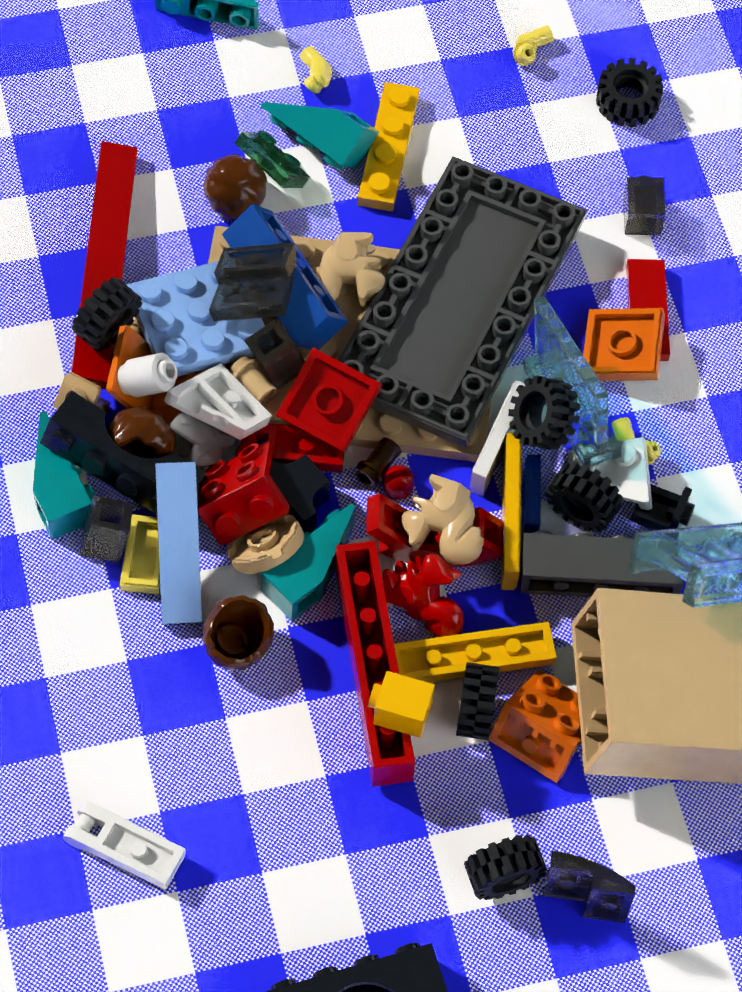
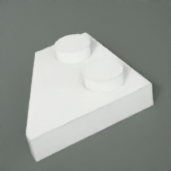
M222 363L168 390L164 399L168 405L239 440L267 426L272 417L263 405Z
M644 437L568 450L570 465L572 462H578L580 467L583 464L589 465L590 471L599 470L602 478L608 477L612 480L610 485L618 487L620 490L618 494L622 495V500L638 503L641 509H652L648 453Z

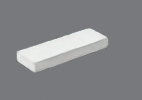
M516 380L512 383L472 470L470 489L473 493L481 496L484 495L503 454L506 433H512L514 430L510 429L509 422L513 421L514 417L508 416L509 409H514L515 404L510 402L512 396H519L516 391L519 385L525 386L520 381Z

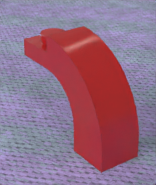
M381 493L368 497L366 533L379 540V552L381 554L408 563V561H414L415 563L416 556L420 555L424 559L426 555L431 553L443 558L439 549L441 533L430 531L420 548L414 551L412 545L409 544V536L401 524L402 514L409 510ZM481 507L474 508L475 518L473 526L481 529V537L484 538L480 556L473 562L464 565L446 562L453 568L478 565L502 558L504 522Z

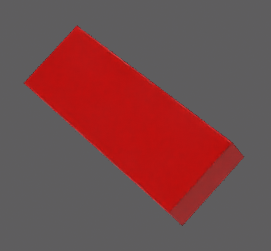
M627 259L628 309L663 308L665 321L660 361H669L670 340L665 260Z

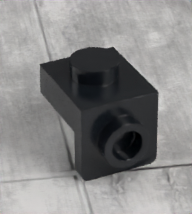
M650 484L652 509H641L637 503L632 513L631 521L675 538L680 524L688 526L693 514L695 504L689 502L693 489L685 486L682 495H678Z

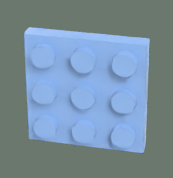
M232 258L126 284L142 298V306L138 308L140 311L135 318L151 353H165L177 367V377L209 369L220 363L235 362L244 356L250 358L272 352L273 341Z

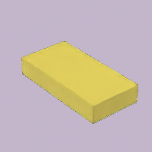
M131 514L120 579V591L160 595L158 517Z

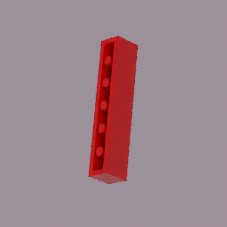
M376 540L336 545L335 571L372 787L412 782L415 758L411 735L374 725V709L368 707L373 686L375 683L382 685L386 671L399 674Z

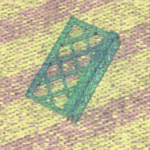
M546 297L534 298L535 355L523 359L525 373L528 378L532 379L533 376H542L565 381L564 383H569L573 387L571 391L577 392L578 398L573 402L580 403V410L575 411V416L580 417L579 424L573 423L572 427L576 430L574 435L566 436L582 465L586 464L591 467L621 457V445L608 426V392Z

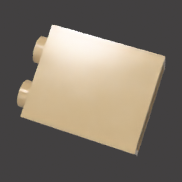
M597 588L571 623L584 774L742 784V599Z

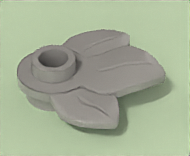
M184 412L178 414L170 424L171 430L193 443L189 459L190 462H196L197 467H208L218 462L222 450L230 447L236 439Z

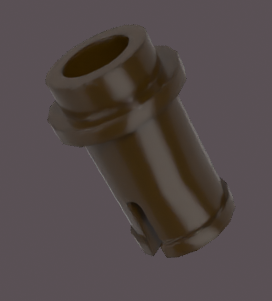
M383 437L368 458L359 461L357 464L358 470L355 474L358 480L368 487L381 484L384 481V473L402 453L400 447L393 440Z

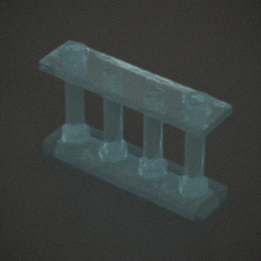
M742 522L637 532L634 537L628 571L631 573L666 570L686 581L682 602L693 608L742 602Z

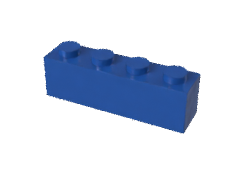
M251 204L222 233V236L230 246L228 248L229 254L235 261L243 265L248 273L246 276L248 282L254 289L261 292L267 301L265 304L266 309L274 318L280 320L286 329L284 332L286 339L294 347L299 349L302 347L312 350L314 347L320 350L349 322L273 211Z

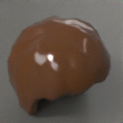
M238 154L225 155L222 158L216 159L213 165L207 169L206 178L203 183L204 194L214 212L227 220L235 221L251 204L261 207L266 196L267 177L257 161L243 158Z
M138 406L122 410L114 417L107 428L112 440L120 448L135 456L160 458L176 452V435L171 430L170 424L164 420L162 415L156 414L146 407Z
M246 595L219 600L209 611L202 628V641L207 655L213 663L226 670H244L261 660L270 649L274 637V622L268 613L266 605Z

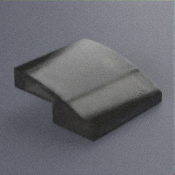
M295 243L224 248L214 271L219 285L209 308L213 321L285 316L295 275Z
M551 852L544 879L543 896L584 901L583 918L625 923L635 897V885L615 871L594 861L568 853Z

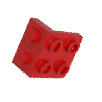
M265 442L261 445L257 443L245 447L237 457L227 462L223 460L218 461L205 471L207 473L202 481L197 503L198 514L220 546L289 513V503L269 475L274 451L270 442Z

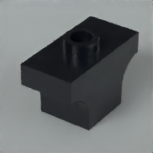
M307 454L291 463H278L272 460L269 475L290 505L289 513L287 514L294 516L296 521L298 520L304 533H312L316 530V509L329 500L330 481Z

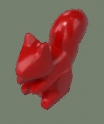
M433 553L426 555L424 559L418 555L415 557V563L414 561H408L406 566L403 561H396L395 571L385 569L382 572L387 603L401 608L413 619L425 621L426 630L433 633L435 638L458 635L462 632L464 612L460 605L453 599L440 596V585L453 583L454 580L461 577V572L453 569L443 558Z

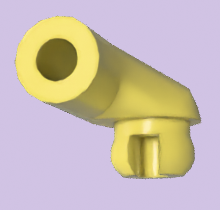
M546 25L517 37L513 58L519 65L528 66L532 64L536 58L537 47L553 42V33L550 27Z
M308 46L300 54V59L310 69L309 73L311 74L305 79L304 85L312 93L318 94L323 87L327 88L330 84L332 68L313 46Z
M628 417L616 419L611 423L616 442L635 438L631 421ZM647 440L645 442L647 444L648 464L651 465L660 457L661 449L657 442Z

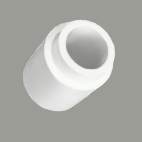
M165 353L129 359L124 365L119 367L117 372V382L121 391L126 395L137 398L167 392L174 387L177 379V367Z

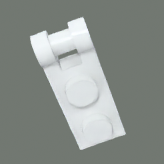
M83 801L77 811L79 818L74 826H68L62 837L63 840L74 848L86 850L166 890L186 856V848L94 803ZM93 825L103 827L97 837L89 833Z

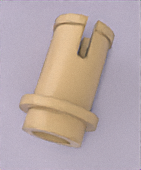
M247 356L238 359L230 368V373L262 405H265L276 395L277 388L257 368L258 362L255 359H249Z

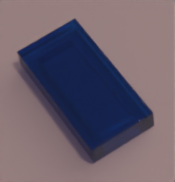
M527 454L524 460L522 471V539L524 533H533L540 530L541 455Z

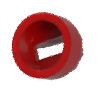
M395 465L388 469L384 475L383 489L389 497L405 499L411 495L414 490L415 481L411 470L403 465Z

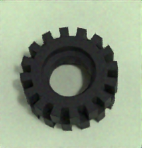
M629 58L628 64L624 63V59H619L616 66L611 62L607 65V70L603 69L599 78L596 104L600 106L599 112L602 115L608 112L607 120L611 123L617 118V125L624 126V121H629L630 127H636L637 120H639L641 125L647 123L648 117L652 120L656 115V111L659 110L663 92L662 77L660 74L656 75L657 69L653 66L647 70V62L643 60L640 65H636V59ZM622 87H631L640 91L643 96L627 98L620 95L616 90Z
M117 277L110 278L108 282H103L100 289L96 288L92 292L91 298L87 297L83 302L85 304L84 307L78 309L76 313L78 316L72 322L74 324L72 326L73 332L97 351H101L102 348L104 350L107 349L110 343L114 344L117 341L120 327L124 325L131 326L134 322L133 317L138 315L140 311L138 308L142 306V298Z
M533 376V379L527 378L524 380L525 386L519 385L516 391L519 396H512L510 402L514 403L515 407L514 409H509L508 416L514 417V420L509 422L510 429H515L513 433L515 439H520L519 442L523 445L548 450L559 449L560 444L566 445L569 442L566 435H574L576 430L572 427V424H579L580 419L579 416H575V411L580 410V403L573 402L578 398L576 391H571L573 387L569 383L542 376ZM547 403V412L542 423V410Z
M572 462L571 465L565 463L545 492V496L548 497V504L554 505L552 509L556 514H563V520L566 522L571 520L576 528L579 529L580 526H583L584 531L591 532L593 529L595 533L601 530L604 531L622 505L621 501L623 498L621 494H618L620 491L618 487L610 485L612 480L608 477L602 478L600 476L601 472L597 469L594 472L590 471L589 465L583 464L580 467L578 462Z
M466 663L456 736L489 740L499 667Z
M517 835L512 840L508 837L502 839L500 843H490L488 848L478 849L476 854L470 855L467 858L468 860L464 862L474 894L480 900L483 898L491 900L493 897L499 899L508 893L509 895L516 894L517 890H525L530 887L529 884L539 882V878L545 877L546 872H548L537 841L531 835H526L523 838L522 835Z

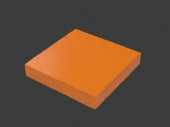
M663 308L589 309L581 368L583 381L658 380L665 321Z

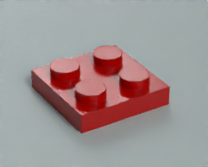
M313 347L276 416L335 449L346 453L383 385Z

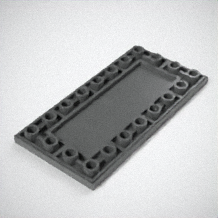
M452 156L387 272L385 285L373 297L338 360L383 385L371 408L466 448L586 218L587 209Z

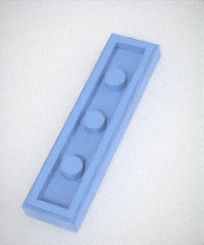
M196 462L155 463L162 624L202 622Z

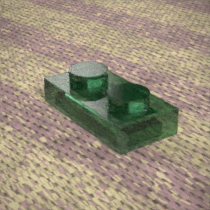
M261 130L258 132L240 133L234 144L252 160L257 161L258 165L282 188L304 187L310 176L300 168L301 162L291 154L284 153L276 146L277 141L273 136Z

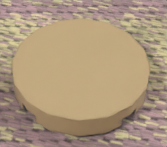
M285 514L229 542L226 552L235 570L240 573L255 574L272 569L293 556L302 545L305 535L298 520L296 521L295 517L290 514Z

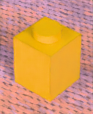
M386 671L382 685L374 684L368 707L374 709L373 724L421 738L433 702L435 684Z

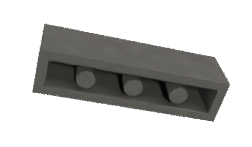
M544 530L524 533L520 554V593L591 597L597 588L671 594L681 593L683 586V542L671 541L665 537H655L650 540L632 539L626 535H615L611 538L593 537L588 533L556 535Z

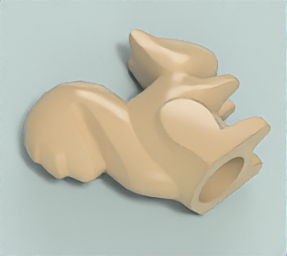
M341 232L336 237L335 243L324 252L320 267H312L334 301L340 295L342 284L357 285L360 305L365 307L368 300L385 285V277L379 272L382 269L381 265H379L380 258L367 257L368 254L375 251V245L371 244L373 242L372 233Z
M431 474L429 483L434 490L432 497L424 499L414 496L412 501L420 511H407L401 517L403 529L409 536V544L412 545L414 551H417L430 531L441 533L439 549L443 558L453 564H469L480 556L484 544V538L481 537V529L473 526L475 509L470 498L471 492L461 483Z

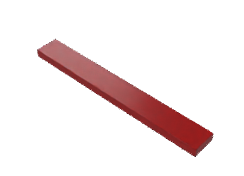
M106 141L101 142L79 308L84 307L85 304L83 302L86 298L90 299L93 295L92 292L96 288L100 289L103 282H108L113 277H117L122 281L137 147ZM76 334L71 372L106 390L113 360L114 344L110 343L107 349L104 350L102 348L101 351H97Z

